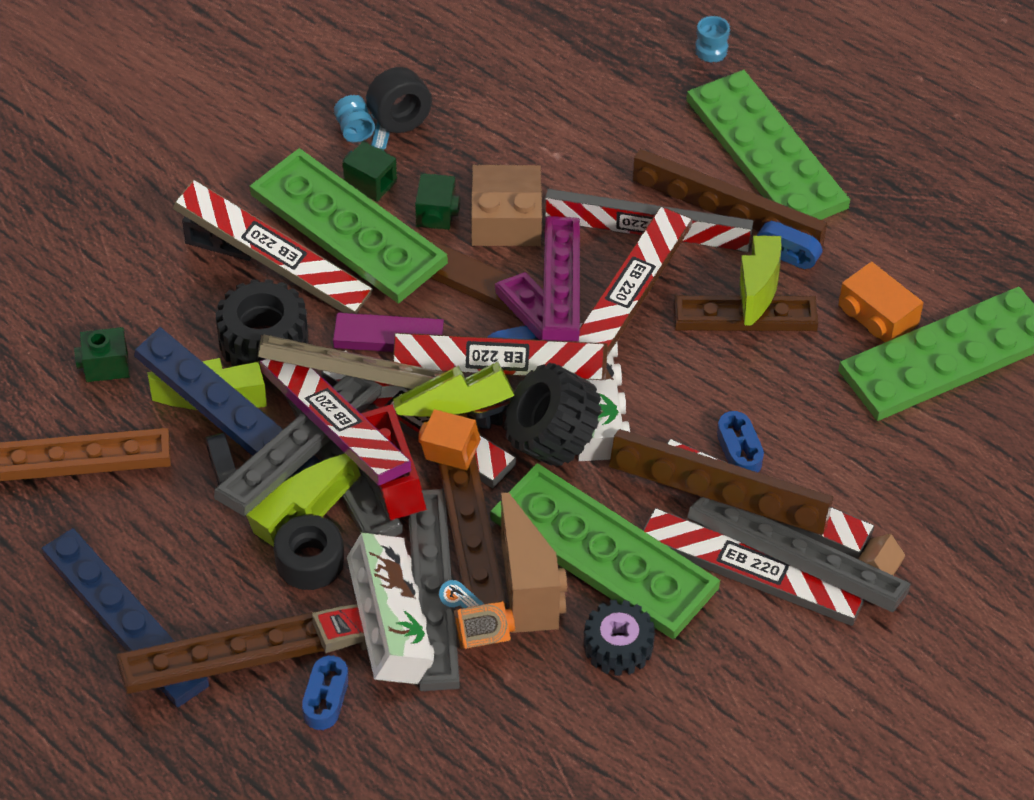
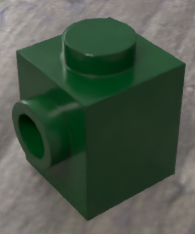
M364 141L354 151L348 152L343 160L344 180L376 202L397 182L396 158L387 154L381 148H376Z
M421 173L415 202L416 227L450 230L452 216L458 217L460 211V196H456L455 176Z
M124 327L80 332L81 347H74L77 369L84 368L86 383L130 378Z

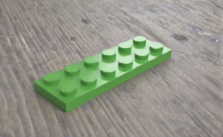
M745 70L687 91L686 101L762 197L820 220L849 209L850 198Z
M300 148L250 185L251 196L398 304L448 263L447 254Z
M1018 286L840 361L838 371L876 421L882 420L1034 354V303Z
M538 463L508 492L556 552L557 563L610 599L617 600L619 605H622L623 600L630 601V607L638 604L642 607V614L647 611L651 616L650 622L654 623V627L673 640L719 589L720 580ZM501 501L490 511V519L499 526H501Z

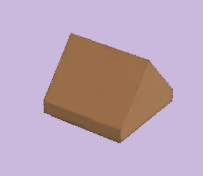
M892 534L871 538L858 560L894 576L903 562L905 554Z

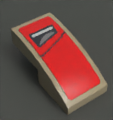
M358 605L336 607L312 613V623L325 653L357 643L360 644L362 651L367 649Z

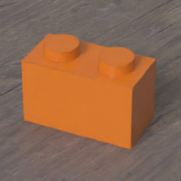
M871 261L842 282L838 306L848 316L855 318L865 326L874 337L880 338L883 342H888L909 333L919 325L924 302Z

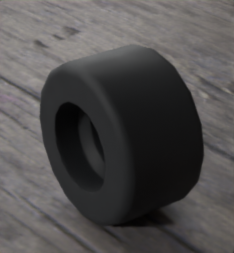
M394 67L383 71L375 77L369 85L366 102L368 109L384 129L391 133H404L422 124L429 115L432 106V95L414 71L406 67ZM402 95H406L402 101H400L396 105H393L396 99H398Z
M302 515L287 521L276 533L273 547L275 564L279 576L288 585L298 589L315 590L325 587L337 579L344 563L343 539L338 527L330 520L318 515ZM308 547L322 550L321 553L312 557H301L295 554L301 549Z

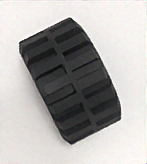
M258 279L250 280L251 284L248 285L241 283L236 286L235 291L229 290L224 294L225 300H220L217 305L216 325L220 351H222L226 362L231 361V367L259 362L260 365V361L265 359L258 357L259 343L263 334L309 343L305 302L303 298H299V293L294 288L288 290V284L283 282L274 284V280L266 279L265 282H258ZM262 325L272 326L266 329H253L254 327Z
M554 363L539 365L535 371L531 370L526 374L525 379L521 380L516 386L517 389L514 392V396L509 399L510 403L505 412L507 417L504 422V430L507 431L505 436L514 448L548 465L561 466L564 462H571L576 454L580 455L584 451L585 445L590 443L593 438L592 434L597 429L599 423L598 416L601 414V406L598 405L601 398L600 394L596 392L597 388L594 384Z

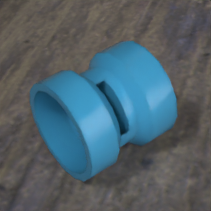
M708 16L699 21L695 52L703 61L718 62L726 57L730 26L725 19L717 16Z
M358 95L345 96L335 104L334 115L340 124L343 137L347 141L361 142L373 134L375 124L368 113V107L362 97Z

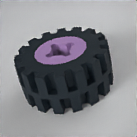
M611 600L609 606H606L604 603L598 605L597 612L592 610L589 614V619H586L584 648L587 659L591 658V664L595 668L601 665L602 672L606 674L610 670H614L615 675L621 676L622 671L626 670L629 675L635 673V666L642 669L645 666L646 660H650L654 646L655 627L654 623L650 622L651 616L647 611L642 614V607L638 604L630 607V601L623 600L622 605H618L617 600ZM615 633H621V634H624V635H621V636L616 635V636H614L613 634H615Z

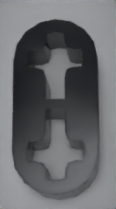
M224 432L205 437L209 459L218 486L236 471Z

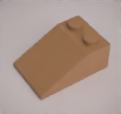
M473 165L472 246H541V165Z
M501 493V544L509 608L512 609L515 622V632L512 633L559 629V614L566 613L565 568L558 569L556 552L510 493Z

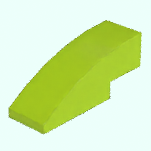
M753 236L752 255H741L739 286L744 325H753L763 315L776 293L781 260V236Z
M220 358L202 361L257 408L267 407L265 384L259 362L222 369ZM147 372L152 401L197 410L153 372Z
M496 362L466 378L458 365L394 398L393 401L398 415L430 417L434 409L451 414L467 413L492 406L513 397L514 393L499 362Z
M344 453L306 468L287 479L246 515L253 533L274 547L276 533L290 519L302 515H318L323 517L361 476L358 465Z

